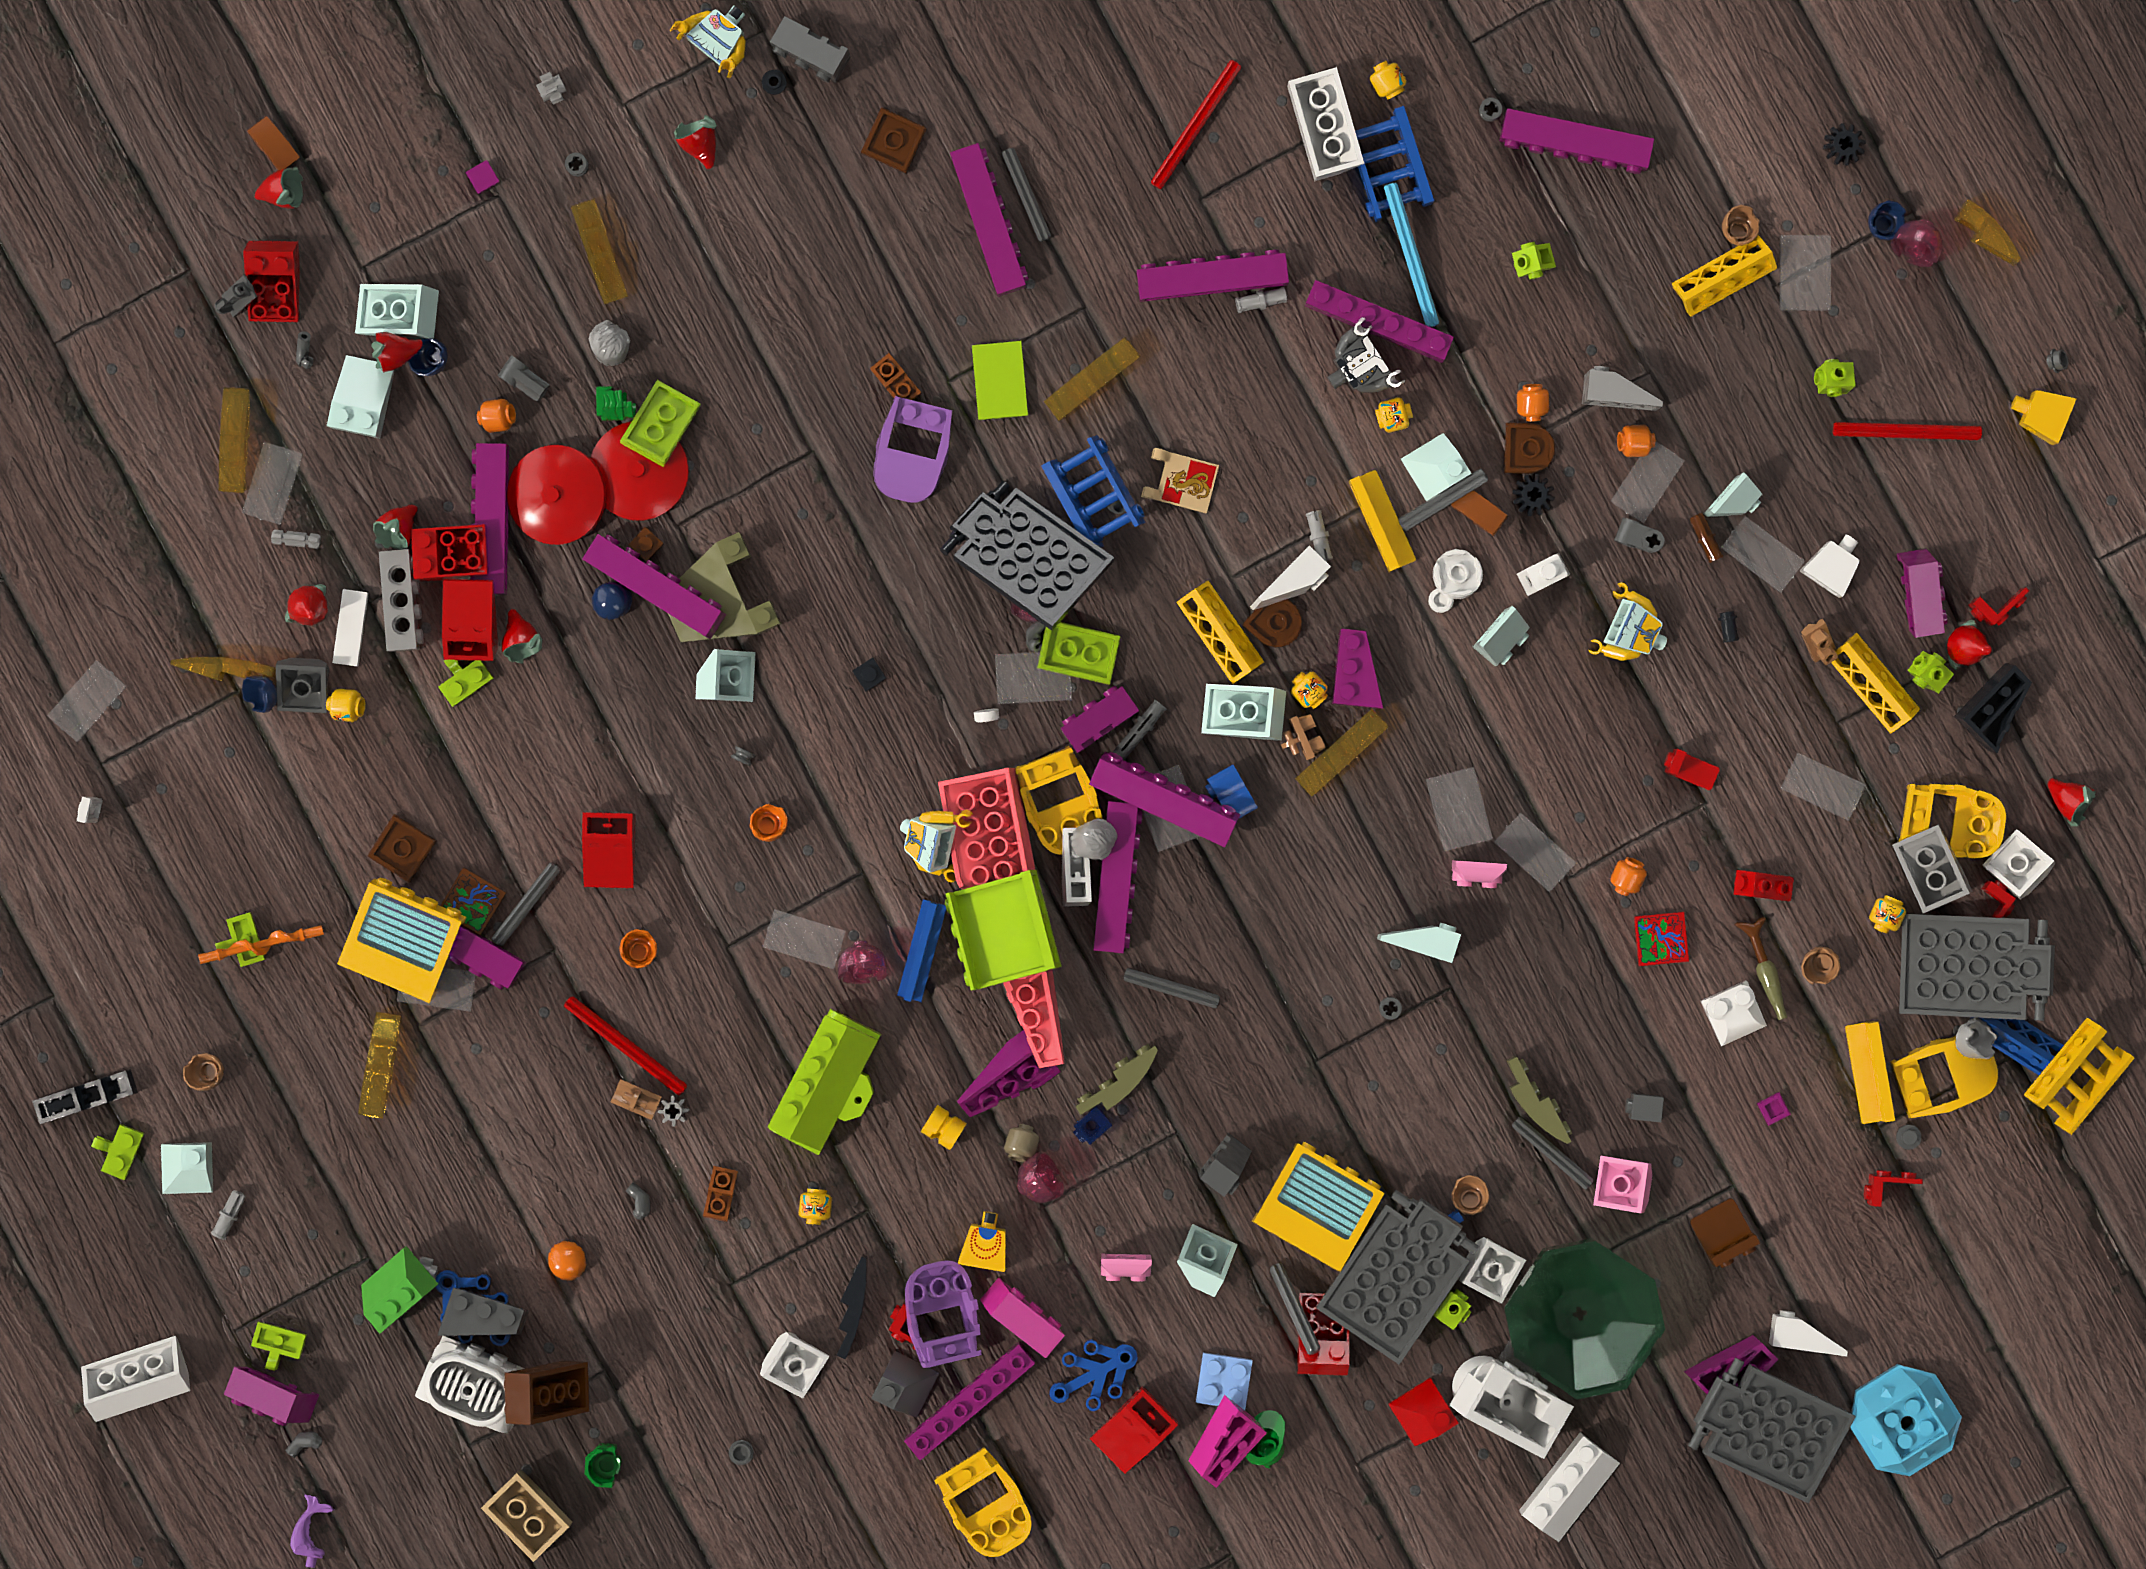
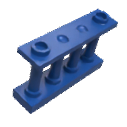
M1404 106L1395 108L1393 111L1394 116L1390 117V120L1355 131L1357 140L1392 129L1394 131L1398 130L1401 137L1397 144L1362 154L1364 164L1358 166L1369 202L1365 203L1369 217L1374 216L1375 222L1380 221L1382 218L1380 211L1390 209L1387 199L1379 202L1376 201L1373 191L1374 187L1409 176V178H1414L1416 187L1413 188V191L1401 194L1403 204L1416 200L1417 202L1421 201L1422 206L1425 207L1434 202ZM1399 153L1402 155L1406 154L1409 162L1405 164L1406 167L1369 178L1365 164Z
M1096 435L1087 439L1091 446L1063 463L1055 459L1041 465L1076 531L1102 548L1104 547L1102 543L1103 537L1131 521L1134 527L1146 522L1143 519L1145 515L1139 504H1135L1107 451L1109 449L1106 442ZM1096 456L1103 469L1075 485L1070 484L1066 477L1067 472ZM1108 478L1115 491L1087 507L1082 506L1078 499L1079 493ZM1120 500L1127 513L1099 529L1094 528L1090 521L1091 515Z

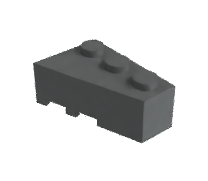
M785 16L770 41L775 54L782 58L789 56L795 59V65L806 71L808 68L816 71V76L827 83L830 80L837 83L851 58L848 48L844 46L840 48L829 42L830 39L818 36L811 32L809 28Z
M1228 1133L1198 1172L1200 1179L1223 1197L1227 1193L1232 1195L1240 1184L1238 1178L1252 1151Z
M453 1288L437 1336L522 1334L529 1310L461 1288Z

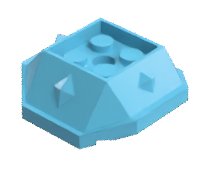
M1896 1364L1855 1390L1851 1413L1856 1417L1850 1429L1875 1469L1911 1476L1952 1450L1962 1416L1934 1373ZM1905 1416H1910L1912 1419V1423L1908 1428L1901 1427V1420Z

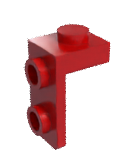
M2027 587L2021 588L1997 612L1981 597H1977L1968 604L1972 608L1970 612L1978 621L1981 622L1983 620L1988 626L1995 624L1999 626L2009 617L2007 612L2013 606L2018 608L2027 600L2025 595L2030 590Z
M1674 749L1673 752H1669L1664 762V766H1667L1664 771L1665 773L1706 790L1712 789L1720 770L1719 767L1690 756L1687 752L1680 749Z
M1736 870L1734 895L1791 901L1794 878Z
M1986 881L1981 889L2001 903L1991 917H2007L2015 907L2013 902L2016 898L2006 892L2008 888L2000 881Z
M1877 1170L1876 1174H1869V1183L1864 1187V1199L1867 1200V1204L1870 1206L1882 1207L1883 1182L1923 1184V1179L1916 1177L1917 1173L1901 1172V1176H1891L1892 1171Z
M904 1301L902 1306L897 1304L890 1318L894 1320L889 1330L892 1332L891 1336L902 1343L907 1340L913 1344L909 1332L901 1328L907 1319L906 1303Z

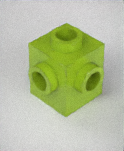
M1535 242L1521 245V250L1512 253L1518 277L1528 276L1529 280L1544 276L1543 271L1556 267L1550 243L1536 245Z
M1838 359L1824 361L1814 374V383L1818 387V394L1838 397L1852 390L1855 387L1853 362H1839Z
M1922 651L1907 670L1914 676L1913 682L1922 689L1928 688L1938 694L1954 675L1944 665L1945 659L1935 652L1931 655Z
M1458 1289L1455 1292L1450 1290L1433 1316L1454 1330L1459 1322L1463 1324L1471 1314L1469 1310L1471 1305L1467 1302L1469 1297ZM1456 1304L1454 1310H1449L1451 1305Z

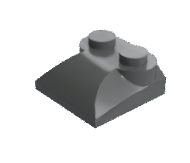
M287 658L277 661V711L327 713L326 701L328 698V676L330 673L327 663L320 659Z

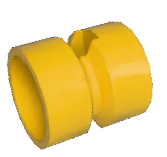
M937 1104L922 1128L921 1133L931 1139L938 1138L940 1145L951 1150L967 1123L957 1116L949 1117V1111Z

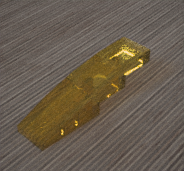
M595 198L572 205L571 210L604 304L628 297Z
M1124 337L1054 392L1044 403L1060 421L1139 359L1140 355L1127 338Z
M228 387L223 389L219 447V491L244 493L247 439L249 438V389Z
M192 657L174 659L170 663V665L219 681L223 680L225 672L244 679L250 676L252 671L276 678V667L247 660L225 657Z
M1371 709L1295 779L1312 797L1389 726Z
M376 1012L358 1115L382 1119L384 1117L393 1076V1064L398 1046L397 1039L402 1021L400 1015Z

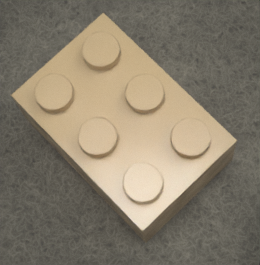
M521 1469L481 1508L533 1562L573 1523Z

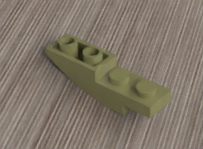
M1146 1044L1136 1050L1137 1056L1129 1060L1128 1057H1125L1115 1063L1116 1069L1113 1070V1073L1117 1080L1113 1082L1110 1078L1098 1085L1100 1090L1096 1093L1091 1094L1088 1091L1077 1098L1079 1103L1075 1107L1079 1114L1085 1113L1101 1102L1106 1110H1109L1125 1098L1138 1085L1150 1068L1158 1051L1156 1045L1150 1047L1149 1044Z
M1513 1056L1506 1061L1517 1083L1509 1086V1089L1519 1105L1546 1132L1566 1144L1570 1143L1569 1135L1572 1132L1566 1121L1561 1122L1558 1116L1561 1110L1556 1100H1550L1548 1096L1538 1099L1537 1096L1541 1093L1535 1081H1529L1526 1075L1529 1069L1523 1058L1518 1060L1516 1056Z

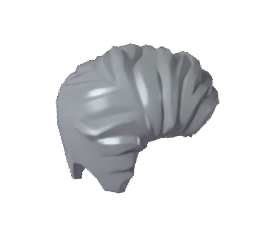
M605 320L594 327L589 334V342L592 352L600 363L606 366H615L621 364L626 359L630 346V337L627 331L620 329L618 325H615L610 320Z
M1097 818L1086 822L1073 831L1071 846L1074 853L1080 857L1103 860L1111 853V849L1118 838L1117 832L1111 823Z
M1974 1017L1959 1027L1956 1034V1048L1963 1056L1968 1058L1990 1059L1995 1054L1992 1045L1997 1040V1035L1991 1031L1986 1022L1978 1017Z

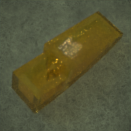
M1969 199L1966 200L1954 220L1975 232L1970 241L2012 266L2017 264L2021 258L2004 229L1983 208Z

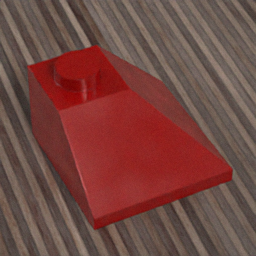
M1430 1377L1388 1403L1414 1446L1434 1439L1459 1424Z

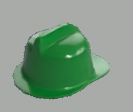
M1267 1410L1259 1413L1254 1418L1267 1434L1246 1455V1459L1251 1464L1271 1468L1284 1454L1285 1421L1278 1412Z

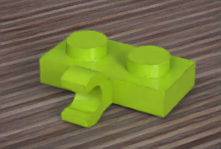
M444 660V663L454 676L438 687L451 706L454 707L490 682L494 677L482 660H475L464 669L457 660Z
M252 912L226 919L232 939L216 943L215 946L216 949H227L233 943L244 939L250 943L260 941ZM253 951L237 954L240 967L266 960L265 955L257 956Z
M120 1124L113 1142L100 1136L95 1137L91 1147L108 1152L101 1171L125 1180L145 1133Z
M259 1321L251 1346L270 1351L265 1368L275 1371L278 1369L281 1355L296 1359L301 1358L307 1334Z

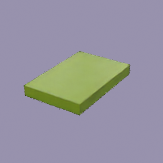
M1021 341L972 345L978 420L1028 416Z
M657 380L621 438L620 443L664 467L701 404Z
M1062 622L1053 630L1046 627L1037 669L1110 685L1120 636Z

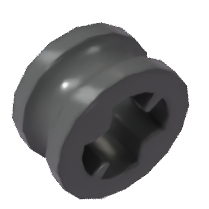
M1495 98L1485 99L1479 107L1480 116L1488 122L1497 120L1502 113V105ZM1490 103L1495 105L1494 109L1497 108V112H1493L1492 116L1487 115V111H1484V107H1488Z
M571 153L565 160L566 170L573 176H583L588 170V160L580 153ZM576 158H579L580 162L583 161V165L579 166L578 171H575L574 167H570V164H573Z
M735 746L736 753L732 754L731 758L751 766L750 760L755 758L756 755Z
M1386 997L1379 1004L1380 1014L1388 1020L1397 1018L1402 1011L1400 1002L1393 997ZM1389 1001L1395 1002L1393 1006H1397V1011H1393L1391 1015H1386L1387 1011L1383 1010L1384 1005H1388Z

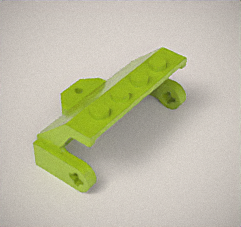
M830 1009L828 1014L824 1016L768 1128L774 1133L819 1155L838 1118L847 1121L860 1117L864 1113L874 1093V1089L869 1075L862 1071L881 1034L836 1010ZM856 1097H861L862 1102H858Z

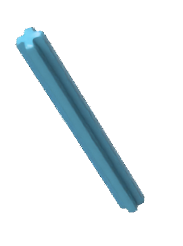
M1391 183L1384 186L1386 197L1425 325L1433 327L1439 324V319L1398 184Z

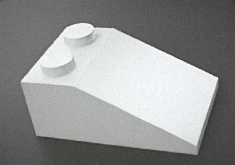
M1308 546L1257 598L1250 608L1256 610L1304 594L1309 588L1314 591L1329 576L1326 571L1331 566L1315 550Z

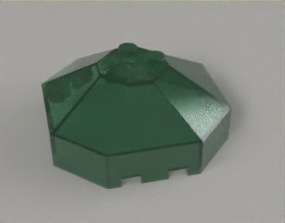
M1593 1238L1543 1248L1504 1307L1514 1357L1537 1371L1543 1378L1558 1386L1575 1399L1626 1390L1638 1368H1641L1651 1353V1349L1657 1339L1665 1331L1656 1281ZM1576 1307H1581L1582 1310L1587 1311V1314L1583 1316L1581 1321L1577 1317H1573V1313L1577 1310Z

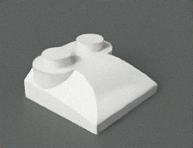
M2016 829L1997 851L1988 858L1983 867L2003 883L2012 895L2021 900L2029 895L2049 874L2055 862Z
M1746 980L1701 1000V1004L1721 1046L1767 1026L1756 1002L1754 992Z
M1483 1237L1475 1242L1479 1246L1476 1253L1472 1254L1469 1252L1466 1257L1470 1262L1460 1275L1459 1281L1502 1303L1526 1260L1490 1239Z
M785 1332L777 1338L765 1357L760 1374L763 1378L804 1398L828 1360L829 1355L799 1339L794 1333Z

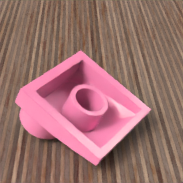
M1452 860V880L1457 881V886L1472 887V882H1482V887L1497 888V883L1502 884V875L1506 871L1507 864Z
M1601 1156L1594 1205L1644 1213L1650 1195L1652 1181L1651 1164Z
M1101 1254V1275L1106 1276L1107 1281H1120L1121 1277H1131V1281H1146V1277L1151 1276V1255Z

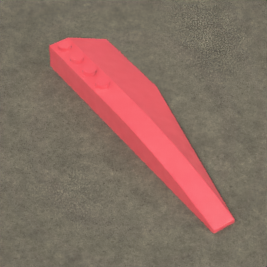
M1004 768L938 782L943 811L953 812L954 815H959L963 810H970L973 813L970 817L962 816L963 820L972 822L966 828H962L957 822H953L956 830L951 848V857L956 882L961 890L1021 874L1024 871L1035 870L1016 768ZM1053 970L1004 982L1008 999L1013 1004L1017 1013V1019L1025 1031L1026 1039L1039 1068L1065 1064Z

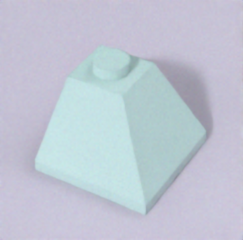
M1444 433L1401 458V461L1426 501L1471 474L1459 452Z
M1743 472L1732 480L1706 510L1704 515L1715 517L1743 515L1747 511L1752 513L1761 503L1758 499L1762 493Z
M714 649L697 673L696 699L753 702L755 652Z
M212 1142L161 1144L162 1194L213 1192Z
M1192 1224L1177 1263L1193 1288L1215 1297L1225 1279L1238 1244Z

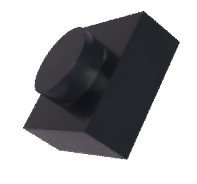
M873 657L852 671L865 692L887 679Z

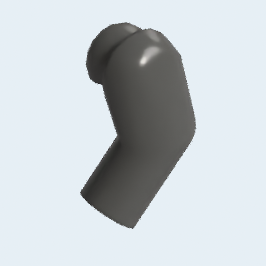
M303 331L298 334L296 363L299 367L303 366L305 369H309L314 362L313 357L308 356L311 335Z

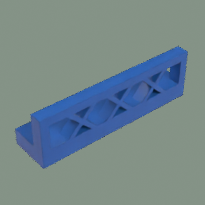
M1980 1018L1997 1035V1040L1994 1041L1992 1046L2037 1075H2040L2055 1057L2051 1054L2049 1048L2059 1052L2064 1046L2025 1020ZM2007 1021H2010L2013 1024H2015L2017 1030L2014 1031L2013 1029H2011L2008 1026ZM2028 1035L2034 1036L2038 1044L2030 1041Z

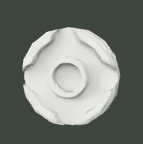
M1454 549L1445 552L1438 558L1433 567L1435 586L1443 595L1452 599H1463L1471 596L1477 591L1482 582L1483 570L1480 562L1465 550Z

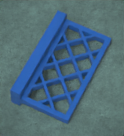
M925 899L922 901L897 996L904 997L906 1001L916 1000L922 1002L946 913V907L943 904Z

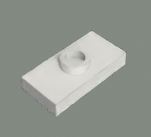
M82 797L78 808L77 821L83 823L98 822L103 800L97 797Z

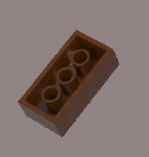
M559 1361L506 1372L504 1380L506 1424L533 1425L589 1412L588 1362Z

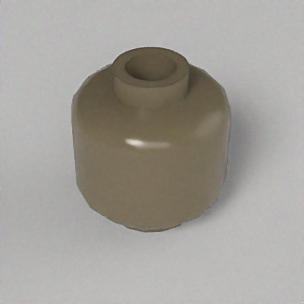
M1019 1124V1127L1011 1128L1008 1131L1004 1145L1008 1158L1026 1163L1027 1160L1035 1157L1040 1138L1033 1132V1127Z

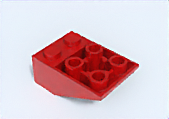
M248 241L243 250L244 269L257 295L247 305L248 321L299 322L300 260L298 241Z
M485 524L411 529L413 577L415 580L421 582L488 575Z
M443 580L442 644L444 660H494L498 650V634L493 580Z
M583 812L582 852L584 887L634 888L636 814Z
M1300 1293L1299 1301L1318 1340L1320 1351L1309 1355L1298 1334L1297 1374L1348 1375L1349 1330L1316 1308L1324 1294Z
M1142 1386L1090 1437V1440L1125 1474L1160 1444L1178 1426V1421Z

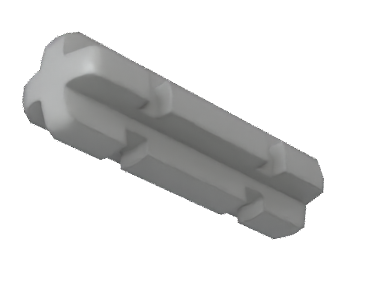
M273 530L271 542L277 545L285 543L286 546L306 547V545H309V548L318 549L321 544V536L310 533V536H308L307 533L287 531V533H284L283 530Z

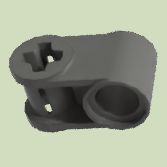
M1624 517L1614 539L1617 543L1648 553L1659 551L1665 541L1664 536L1658 530ZM1655 535L1659 545H1654L1650 548L1646 538Z

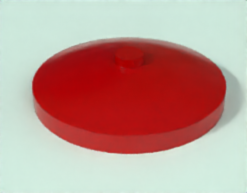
M626 422L604 434L591 454V459L600 469L605 481L607 494L605 508L621 518L632 521L655 519L669 512L682 498L689 479L688 459L680 442L664 467L622 445L620 440L631 422Z
M548 445L531 451L516 465L508 483V506L514 521L526 535L546 544L562 545L582 539L596 527L606 505V485L600 469L588 455L569 446Z

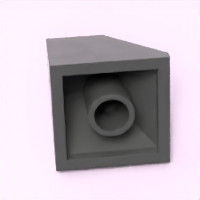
M895 1350L871 1399L893 1410L917 1418L939 1372L930 1367L922 1368L920 1362Z

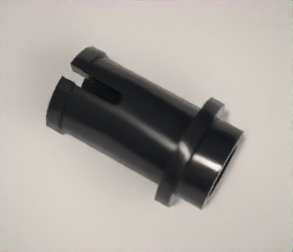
M1734 611L1719 613L1720 618H1718V621L1721 622L1723 643L1738 641L1735 621L1737 615L1734 614Z

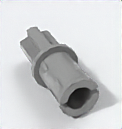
M232 1191L224 1209L219 1211L221 1215L211 1232L213 1236L226 1240L234 1221L238 1220L237 1214L246 1198L242 1192Z

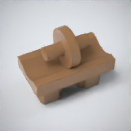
M1820 619L1817 624H1808L1801 632L1802 638L1815 663L1821 660L1825 665H1828L1838 658L1835 652L1836 647L1823 619Z
M1311 714L1288 719L1296 738H1293L1290 730L1284 732L1283 734L1287 742L1281 744L1282 749L1290 747L1293 755L1298 754L1300 751L1296 743L1299 742L1306 760L1315 757L1314 754L1325 748L1321 736L1308 741L1304 731L1316 727Z
M620 1079L611 1103L652 1120L662 1096Z

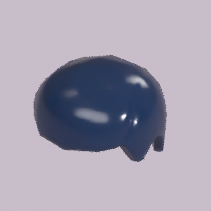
M1889 200L1876 205L1868 217L1869 229L1873 236L1885 241L1899 237L1906 226L1904 218L1905 208L1898 202Z
M424 338L422 339V348L408 363L411 370L418 376H434L439 374L446 366L448 359L447 349L437 339Z
M616 581L606 582L598 586L591 599L593 610L597 615L608 620H613L627 614L632 604L631 591Z
M263 675L248 676L243 680L242 694L244 701L254 705L253 711L270 712L277 702V688L273 681Z

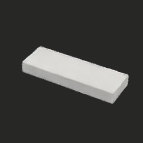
M343 589L332 663L359 666L368 592Z

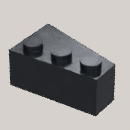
M2005 663L1954 717L1987 751L1998 753L2001 747L1999 745L2005 733L2009 731L2010 723L2016 711L2019 710L2032 682L2016 665Z

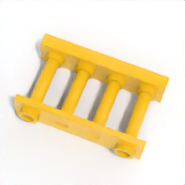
M2089 1018L2085 1019L2024 1094L2028 1100L2043 1110L2048 1105L2059 1115L2055 1124L2070 1135L2080 1126L2134 1060L2131 1054L2118 1046L2114 1050L2111 1049L2102 1040L2107 1031ZM2095 1047L2107 1058L2098 1070L2086 1059ZM2079 1066L2091 1077L2082 1089L2070 1078ZM2062 1086L2075 1096L2067 1108L2054 1098Z

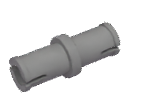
M1281 287L1266 292L1259 290L1256 291V294L1236 297L1235 303L1238 313L1257 308L1264 310L1266 306L1287 303L1285 288Z
M1317 510L1315 513L1314 511L1306 513L1311 532L1309 538L1310 541H1313L1315 551L1325 561L1333 559L1327 539L1329 532L1325 531L1321 510Z

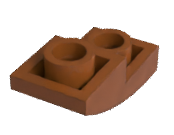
M267 116L247 130V133L259 149L266 154L277 170L287 168L300 158Z
M890 353L870 368L893 398L897 396L915 400L922 394Z
M1474 490L1451 503L1452 508L1472 520L1475 525L1493 537L1508 518L1507 514Z
M713 1166L703 1217L728 1222L738 1171Z

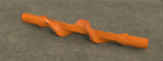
M320 925L307 929L300 928L294 933L277 930L271 933L268 939L250 943L244 939L233 943L227 949L217 948L215 951L198 954L199 962L203 964L216 960L221 961L227 956L246 951H253L257 956L265 955L273 945L292 941H305L308 938L324 935L323 929Z

